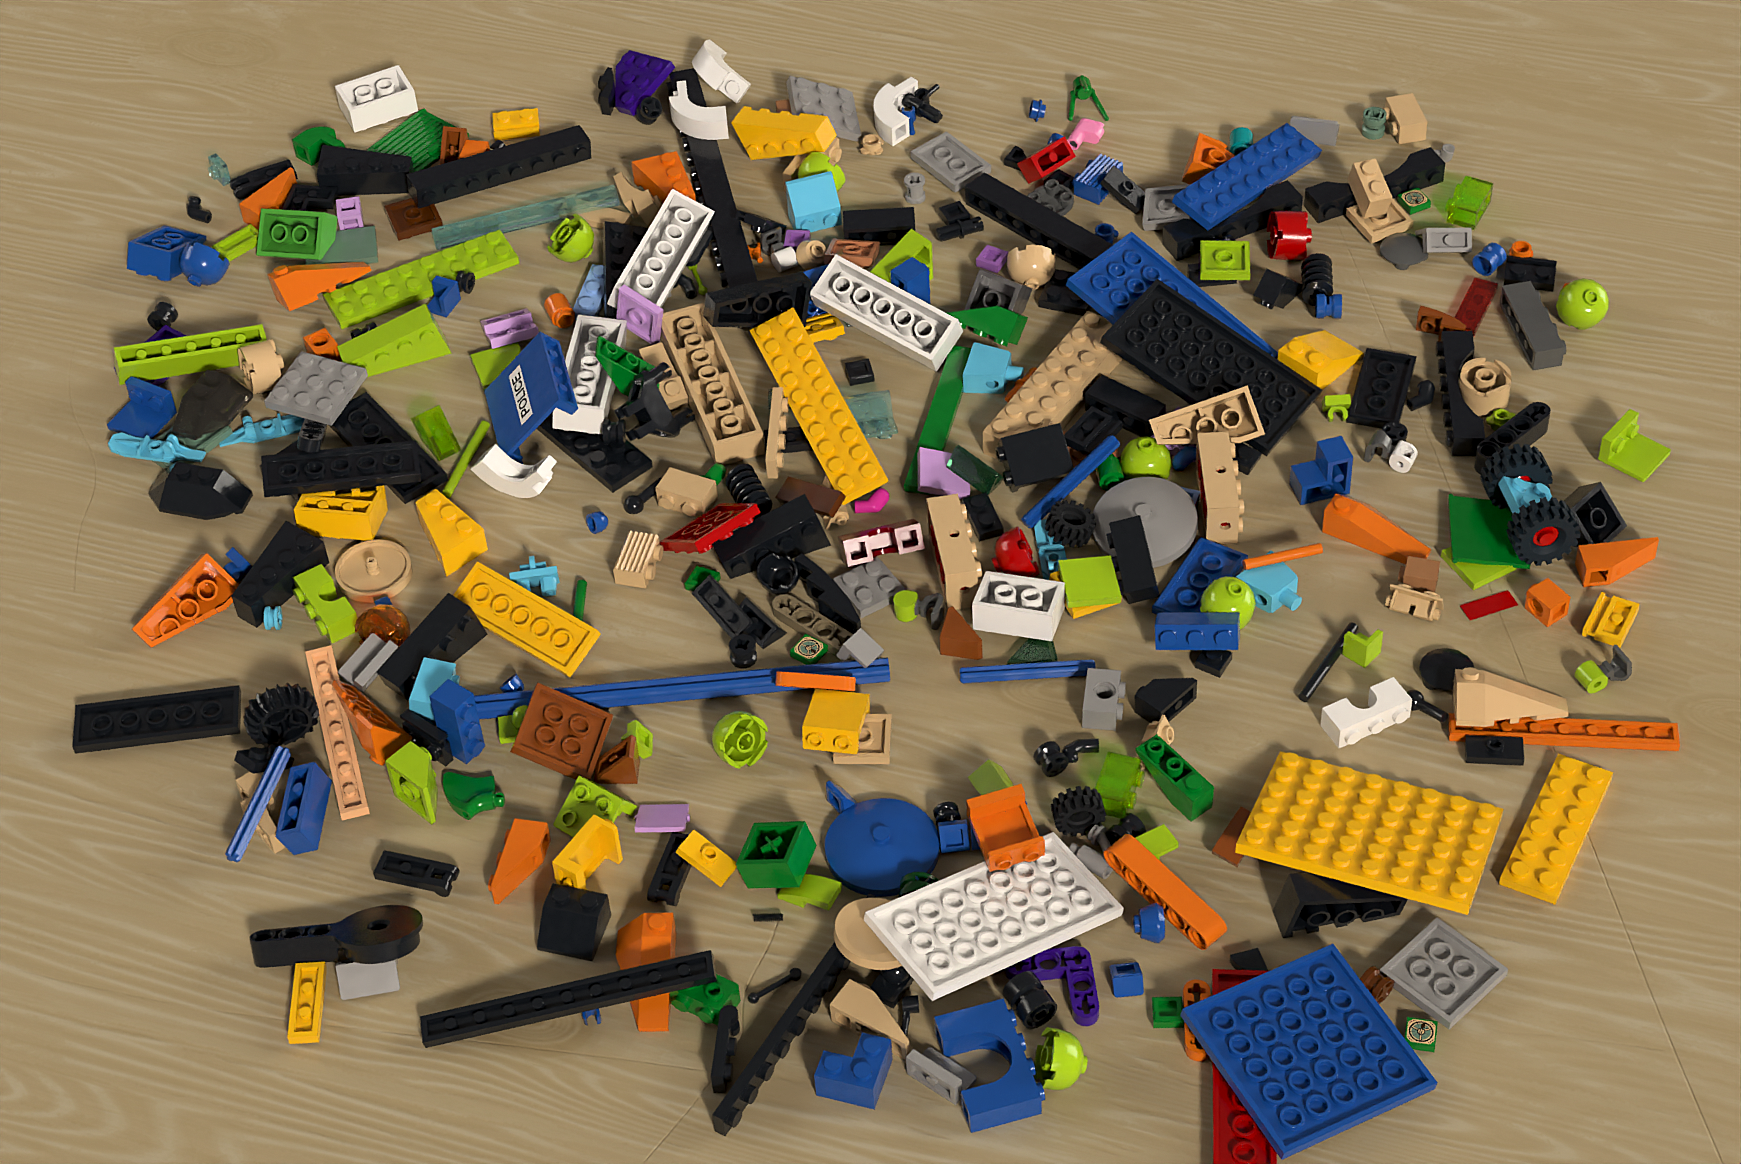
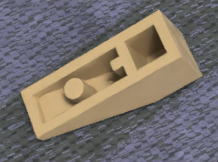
M849 979L830 1003L831 1021L858 1036H861L863 1032L891 1039L892 1054L906 1060V1056L910 1053L909 1039L877 994L864 983L859 984Z

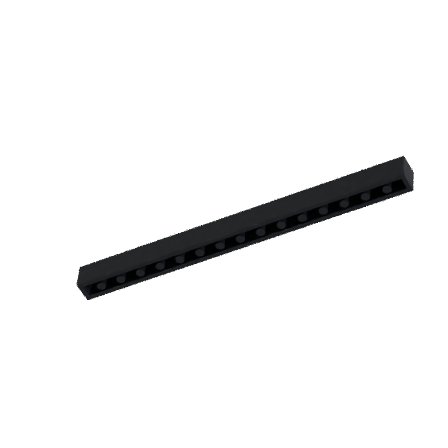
M694 68L674 71L669 74L670 82H666L668 96H673V91H677V81H686L688 99L697 106L707 107L699 78ZM679 130L683 150L687 152V164L692 166L690 167L692 181H696L694 182L696 196L701 195L698 197V202L715 211L707 230H711L714 235L711 239L713 240L711 242L713 256H718L715 257L717 271H722V273H719L721 286L730 288L757 282L741 222L734 219L737 208L717 140L695 138Z

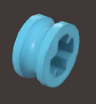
M266 606L264 609L265 629L271 630L272 627H275L276 630H281L283 622L281 607L275 606V609H271L270 606Z

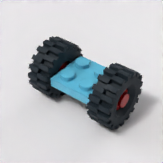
M1513 444V449H1509L1506 446L1502 448L1504 452L1500 454L1496 451L1492 454L1494 459L1488 458L1485 462L1487 467H1482L1480 480L1492 504L1495 507L1498 505L1499 509L1509 507L1513 514L1511 516L1513 521H1508L1507 526L1509 529H1506L1516 555L1521 561L1524 560L1526 564L1531 565L1534 561L1535 566H1541L1543 561L1547 565L1551 564L1554 558H1557L1558 561L1561 560L1563 553L1569 554L1572 551L1570 547H1576L1578 544L1576 538H1580V527L1570 507L1563 500L1558 502L1557 498L1552 497L1549 486L1553 482L1552 472L1541 451L1539 452L1538 448L1534 446L1531 448L1529 444H1524L1522 448L1519 444Z

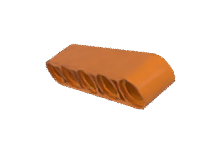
M1123 835L1103 852L1107 864L1150 904L1158 903L1161 905L1164 917L1197 948L1206 950L1227 932L1224 920L1132 835Z

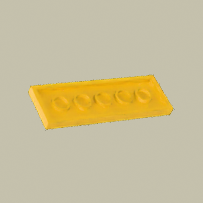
M478 561L453 594L454 597L472 608L483 628L569 678L601 635L597 629Z
M1558 753L1503 870L1499 885L1556 905L1610 785L1613 772Z

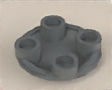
M1055 179L1048 180L1045 185L1036 188L1027 195V197L1032 198L1061 216L1066 215L1074 204V194L1066 186L1059 184Z
M1411 233L1389 235L1383 239L1380 245V254L1386 260L1395 264V268L1398 270H1407L1409 266L1427 260L1429 253H1423V239Z

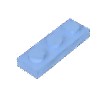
M592 264L573 307L575 312L574 320H577L578 315L599 316L604 304L603 265Z

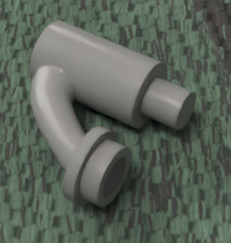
M1094 825L1088 834V840L1094 846L1100 845L1102 852H1104L1111 846L1106 836L1107 828L1103 825ZM1073 843L1069 847L1090 872L1102 879H1107L1112 873L1113 869L1107 864L1104 854L1102 855L1086 845L1079 847Z

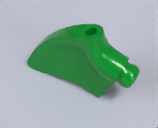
M446 772L443 775V788L449 805L457 814L467 820H471L479 812L495 810L496 807H503L505 805L504 794L502 792L496 793L494 776L477 778L453 772Z

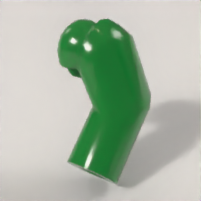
M717 463L705 475L699 476L715 480L716 486H718L726 475V468L724 465Z

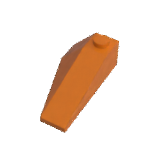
M1199 133L1186 164L1182 182L1192 184L1236 155L1226 150L1228 146L1223 142Z
M364 262L282 265L274 268L273 272L267 275L276 300L287 310L292 311L318 299L317 294L321 292L331 293L335 291L336 284L340 282L342 284L350 283L371 272V268Z
M207 553L201 554L133 626L132 630L151 648L227 609L233 603L232 594L239 584Z
M338 680L333 681L332 686L361 746L371 754L369 758L379 765H384L386 763L385 760L412 740L413 737L354 685Z
M673 912L643 913L618 930L616 959L620 970L675 958L677 933ZM670 993L630 1001L639 1032L669 1031Z

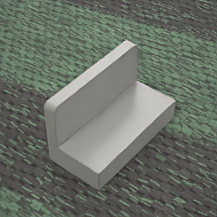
M1298 116L1291 117L1290 126L1294 127L1314 144L1336 146L1340 125L1337 121Z
M1424 228L1415 231V236L1423 237V253L1472 252L1471 228Z
M372 633L339 669L338 674L363 693L377 678V671L398 649V646L391 640L386 643L376 634Z
M348 959L338 961L335 966L341 999L347 1000L398 991L400 989L397 971L398 959L378 964H360Z
M928 1047L922 1054L913 1049L906 1056L907 1074L954 1105L961 1100V1091L970 1089L977 1081L976 1075L932 1047Z

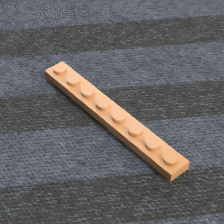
M332 645L305 651L342 821L370 814L349 719L332 686L334 680L340 681Z

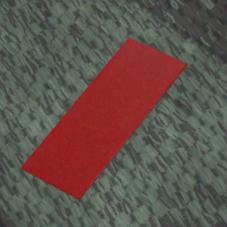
M1506 590L1460 605L1468 619L1473 620L1517 606L1518 603L1511 593Z

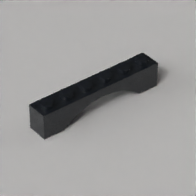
M1429 147L1411 153L1398 169L1383 177L1392 198H1396L1399 194L1412 189H1423L1443 182L1446 163ZM1326 181L1305 188L1304 207L1317 223L1345 215L1347 208L1357 205L1349 183Z
M1288 180L1268 187L1263 196L1252 206L1229 216L1210 230H1206L1193 219H1181L1163 226L1162 245L1176 261L1200 253V241L1221 240L1222 236L1230 234L1234 239H1238L1267 228L1271 212L1302 211L1303 196Z
M1442 331L1441 341L1436 342V357H1440L1438 359V374H1442L1439 387L1440 392H1444L1441 405L1442 410H1446L1444 412L1443 424L1444 428H1448L1446 430L1445 442L1446 446L1451 448V456L1476 457L1477 445L1485 439L1483 419L1476 415L1465 403L1458 386L1463 365L1473 359L1474 341L1472 331Z

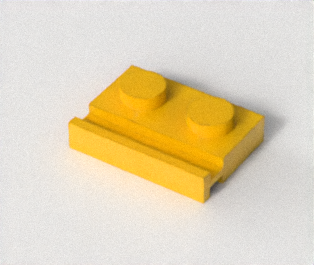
M538 108L492 113L495 141L540 136Z
M829 313L806 319L805 329L813 344L821 340H833L845 334L841 321Z
M1601 592L1583 627L1582 636L1590 635L1596 641L1612 646L1618 645L1621 648L1639 611L1640 604L1617 596L1610 598L1605 596L1604 592Z

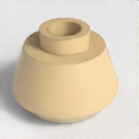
M805 240L796 249V259L805 270L824 266V254L827 249L820 241Z

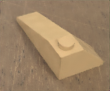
M1248 385L1149 420L1157 445L1197 444V433L1229 432L1230 442L1243 443L1265 435Z
M1471 667L1464 668L1463 670L1455 669L1452 699L1456 726L1487 727L1494 726V721L1508 719L1507 721L1513 724L1519 723V719L1522 717H1530L1536 721L1568 717L1569 711L1566 698L1484 670H1477Z

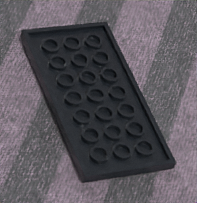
M1159 279L1154 281L1102 336L1100 341L1105 347L1190 405L1248 385L1265 435L1248 440L1246 443L1266 457L1322 392V389Z

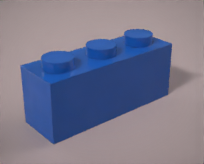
M1240 612L1157 613L1155 621L1156 650L1239 649Z
M447 679L429 696L437 728L448 734L445 740L450 743L452 755L468 764L485 747L474 694Z
M315 762L290 767L275 837L293 855L318 850L332 780Z

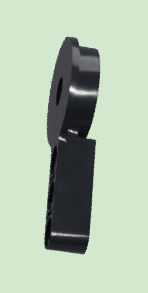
M383 905L358 911L336 923L260 930L250 936L254 964L259 968L291 966L295 965V963L339 961L338 951L343 950L345 957L355 963L378 964L393 961L408 955L418 947L420 943L419 932L423 927V917L417 909L409 906Z

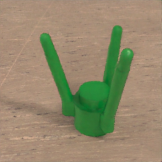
M1084 75L1077 77L1073 81V90L1070 92L1071 100L1068 120H1073L1076 98L1086 100L1092 97L1105 121H1108L1109 117L1099 101L1095 90L1092 88L1089 78Z

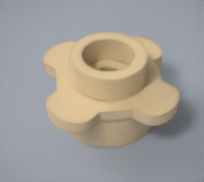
M869 134L861 140L863 147L860 149V152L862 154L879 155L883 153L882 145L884 140L878 135Z

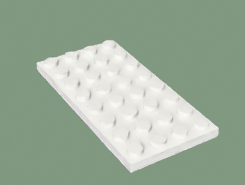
M1052 832L1043 836L1045 840V855L1035 861H1024L1014 864L1006 870H994L989 872L984 861L865 912L864 921L933 1001L1122 916L1124 907L1062 840Z

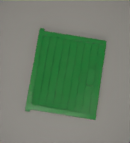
M424 108L368 148L367 151L411 156L414 171H420L429 168L440 159L443 126H456L430 114Z
M1448 495L1451 557L1453 563L1513 566L1512 568L1530 569L1531 565L1518 558L1508 538L1506 529L1509 528L1507 524L1508 521H1513L1511 517L1513 514L1509 507L1499 509L1498 505L1495 507L1491 500Z

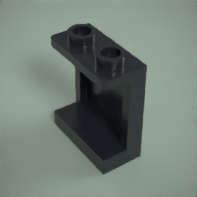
M1060 423L1002 437L999 440L998 447L995 448L997 459L999 462H1003L1005 471H1003L1004 483L1006 486H1010L1012 493L1017 492L1021 487L1056 478L1062 480L1074 469Z

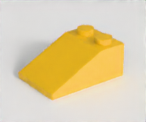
M1326 330L1294 337L1278 350V360L1322 390L1364 357V352Z

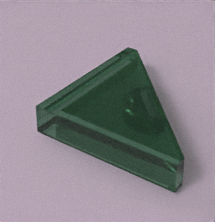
M1029 638L1007 661V664L1058 661L1053 640L1046 641Z

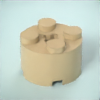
M273 339L246 345L237 350L240 370L244 371L245 377L243 380L250 395L273 390L283 376V373L280 371V369L284 368L281 354H275L276 347Z
M1486 358L1472 359L1463 365L1458 383L1460 393L1465 403L1480 418L1492 415L1494 410L1499 408L1505 409L1508 406L1511 371L1504 363L1495 359L1494 363L1486 361Z

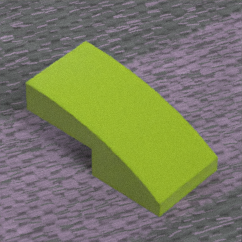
M805 874L800 887L781 888L777 896L778 899L802 908L805 907L806 903L829 911L841 892L842 885L841 882L833 879Z

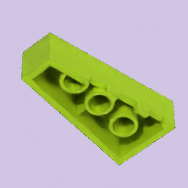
M426 303L337 346L342 362L366 368L367 377L452 354L445 335Z

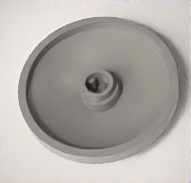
M1157 477L1133 478L1115 485L1100 498L1093 511L1096 520L1093 531L1094 540L1099 550L1105 556L1111 555V558L1116 556L1115 548H1109L1106 536L1107 533H1111L1109 523L1140 515L1153 568L1166 565L1184 554L1194 541L1198 529L1197 510L1190 495L1179 485Z

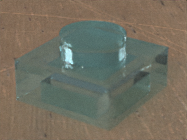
M216 153L209 156L210 167H208L210 176L214 180L217 179L223 186L229 184L231 179L227 164Z

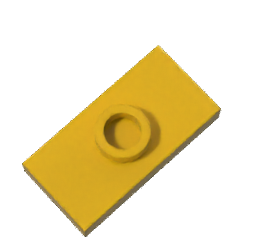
M695 830L689 834L675 852L719 887H722L737 869L736 861Z

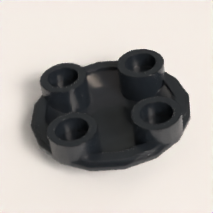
M1442 648L1428 652L1421 659L1419 670L1421 677L1424 679V686L1427 689L1453 691L1455 669L1474 668V664L1462 652Z

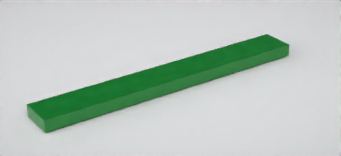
M954 345L947 356L904 483V491L930 494L918 491L917 453L920 447L944 452L964 392L963 372L972 348Z

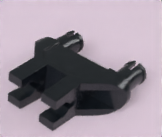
M662 362L651 371H641L638 373L632 383L628 401L614 410L618 419L635 414L639 423L625 432L630 441L636 438L641 439L647 434L675 438L680 434L682 427L695 420V414L687 416L693 412L689 407H684L681 411L672 415L659 391L657 384L672 376V370L664 372L670 368L665 362Z

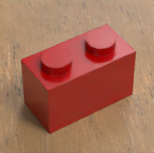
M1064 136L1039 149L1017 163L1027 183L1030 184L1072 160L1076 155Z

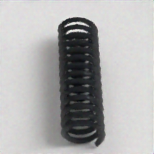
M782 913L753 914L754 922H766V920L768 922V919L770 922V918L772 922V917L773 921L774 918L775 921H783Z

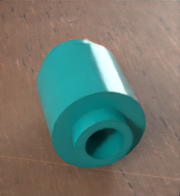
M1239 127L1230 133V152L1237 155L1253 145V133L1248 128Z

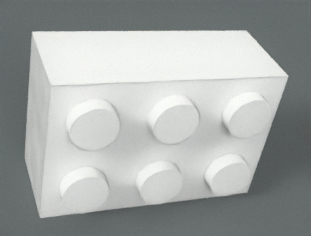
M399 65L335 86L339 107L354 133L418 112L414 89Z
M986 571L972 603L973 629L1052 641L1065 608V582Z

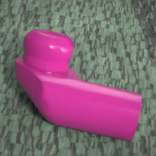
M880 488L874 491L868 500L855 501V513L880 512L889 500L888 491Z

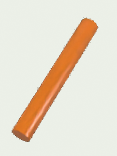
M1321 543L1244 559L1242 561L1244 570L1317 555L1323 553V547Z

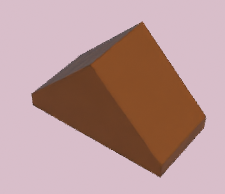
M443 126L440 165L459 159L466 140H469L466 128Z
M953 606L948 608L940 634V654L973 660L982 659V639Z
M630 735L598 758L594 782L598 784L638 783L640 759L635 736Z

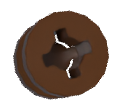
M1375 966L1367 969L1360 978L1378 1004L1387 998L1394 986V980L1390 977L1382 976L1380 970Z

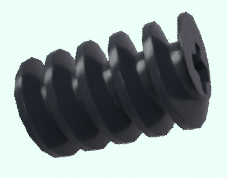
M1316 253L1309 255L1303 260L1301 265L1302 297L1307 304L1315 306L1316 294H1324L1325 296H1332L1333 294L1332 261L1325 254Z
M741 464L732 468L725 478V484L735 503H756L761 513L753 517L754 520L769 513L773 505L772 500L760 479H758L753 467L749 464Z

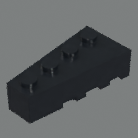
M322 145L316 175L319 186L338 187L339 196L408 193L406 174L415 171L411 156Z
M801 271L706 293L703 317L712 327H757L794 307L805 327L812 281Z
M805 494L755 519L751 524L734 530L733 535L729 538L712 543L730 579L756 571L760 560L772 553L782 557L787 555L792 559L798 557L801 553L807 554L831 546Z
M448 593L381 666L377 674L387 687L408 701L424 657L454 663L488 634L472 608Z
M1297 872L1288 875L1273 908V913L1284 939L1293 937L1294 931L1306 929L1307 934L1319 932V926L1335 923L1336 928L1347 926L1358 918H1361L1363 922L1398 916L1401 914L1408 899L1313 873Z

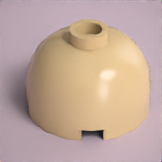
M1026 245V250L1020 251L1019 247H1016L1007 256L1009 275L1017 283L1033 288L1032 290L1038 289L1052 278L1056 267L1055 253L1052 255L1050 248L1041 245Z

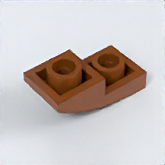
M1420 306L1416 330L1439 335L1438 341H1441L1442 331H1466V325L1446 313Z
M1240 807L1212 849V854L1235 867L1239 866L1245 856L1235 853L1239 836L1251 813L1243 807Z

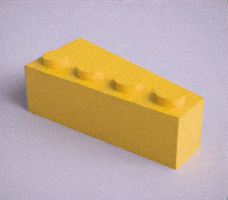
M744 106L731 122L751 160L810 154L811 152H825L837 136L828 117L822 115L800 113L797 116L790 114L789 111L772 113L769 109L761 108L759 111L752 110L751 107Z

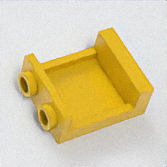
M815 689L802 725L803 748L857 754L859 750V735L866 714H870V694Z
M593 814L552 861L556 884L587 890L586 881L605 859H609L617 864L622 862L623 857L618 829L611 820L602 819Z

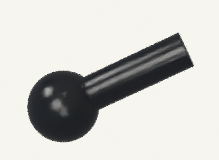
M662 478L657 479L638 496H628L623 504L624 510L629 514L640 513L644 509V503L656 494V486Z
M1418 690L1407 691V694L1412 698L1411 711L1420 710L1442 723L1447 720L1448 713L1426 702L1421 692Z

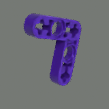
M1072 946L1047 949L1005 968V974L1009 980L1026 971L1034 972L1040 981L1066 978L1074 1021L1081 1026H1091L1099 1019V1001L1092 960L1086 948ZM1062 959H1064V965H1065V966H1063V967H1061V960H1062ZM1074 959H1079L1081 964H1075ZM1044 960H1051L1056 965L1052 969H1044L1040 966V963ZM1033 962L1035 970H1031V963ZM1015 965H1020L1022 970L1016 971ZM1084 981L1090 987L1087 990L1079 991L1073 985L1076 982ZM1087 1000L1089 1014H1084L1082 1001Z

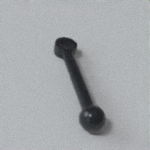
M792 968L790 974L757 993L751 992L748 995V1001L755 1004L759 1001L760 997L791 980H800L801 970L799 968Z

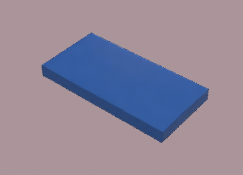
M1200 537L1153 604L1152 613L1157 615V613L1201 612V596L1204 590L1216 579L1239 575L1244 568L1242 561L1248 559V555Z

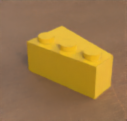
M384 485L376 486V491L360 492V488L351 489L352 493L338 495L335 494V491L302 494L294 508L296 526L313 536L360 541L374 540L388 511Z
M434 489L415 502L420 524L435 551L438 561H440L446 577L488 550L484 529L437 489Z

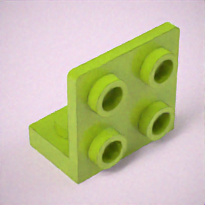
M1629 409L1602 437L1598 460L1641 482H1645L1670 455L1671 449L1637 433L1639 430V425L1637 424L1639 413Z
M579 775L553 826L574 837L593 814L602 819H609L614 823L617 816H620L622 812L632 816L637 805L596 782Z

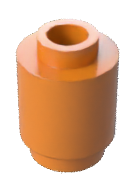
M561 293L550 295L544 302V308L552 323L559 328L571 326L575 319V312L566 296Z

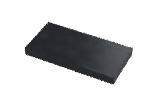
M1367 348L1348 412L1347 423L1381 429L1389 422L1400 423L1417 356Z

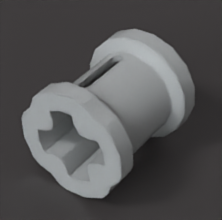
M920 173L906 175L904 178V184L907 187L905 200L910 204L924 202L926 199L925 191L923 190L925 177Z

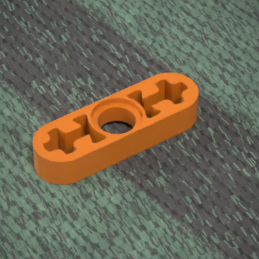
M776 672L775 686L855 692L856 685L855 677L794 672Z
M1199 979L1188 981L1183 988V1008L1194 1004L1193 992H1199L1200 1001L1211 997L1209 985ZM1184 1021L1186 1055L1194 1061L1207 1060L1209 1058L1203 1047L1202 1049H1196V1037Z

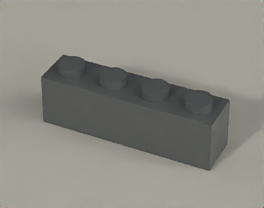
M1531 281L1502 286L1500 306L1532 370L1562 366L1563 355L1566 354V344L1564 340L1560 339L1556 324L1550 320L1548 308L1543 306L1539 291L1535 290Z

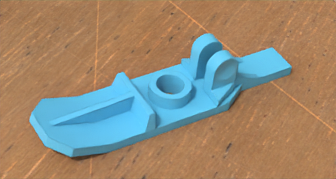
M278 413L277 418L253 423L252 417L245 416L242 419L243 427L233 432V434L220 442L219 445L223 447L239 442L257 443L298 433L302 428L305 418L294 415L281 416Z
M121 432L113 434L108 442L111 452L121 456L166 463L177 460L201 463L206 455L205 451L193 450L180 445L178 438L173 434H170L166 441L150 439L148 435L145 438H139Z
M1047 519L1039 520L1034 526L1042 576L1043 579L1049 580L1050 573L1059 571L1058 560H1066L1067 558L1065 548L1061 545L1062 541L1059 540L1056 543L1053 541L1054 536H1048L1049 531L1045 530Z

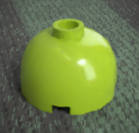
M811 152L800 164L798 171L799 179L831 171L837 192L846 181L841 168L837 164L833 166L828 161L831 158L820 152Z
M573 214L575 218L571 220L565 218L556 227L550 237L553 241L552 246H547L548 251L553 256L564 262L573 263L583 258L585 259L593 251L594 233L591 225L578 214Z
M1585 278L1572 281L1562 288L1556 302L1558 315L1563 322L1579 330L1594 327L1603 320L1609 308V299L1605 289L1596 281Z
M1138 437L1131 440L1124 447L1120 457V465L1125 481L1139 477H1157L1167 480L1171 470L1170 451L1165 445H1157L1156 439L1153 437Z
M1225 576L1214 580L1204 590L1201 596L1200 611L1240 612V629H1243L1253 616L1256 605L1254 593L1243 580Z
M734 711L726 714L717 722L713 729L712 744L714 751L722 761L735 768H741L740 766L745 764L751 766L762 757L767 748L768 741L765 740V731L768 732V728L762 719L749 712Z
M1047 1027L1041 1035L1046 1037L1044 1045H1037L1034 1059L1036 1071L1034 1079L1040 1078L1044 1089L1063 1090L1072 1086L1078 1080L1080 1074L1085 1073L1088 1062L1087 1056L1083 1055V1047L1078 1038L1072 1033Z

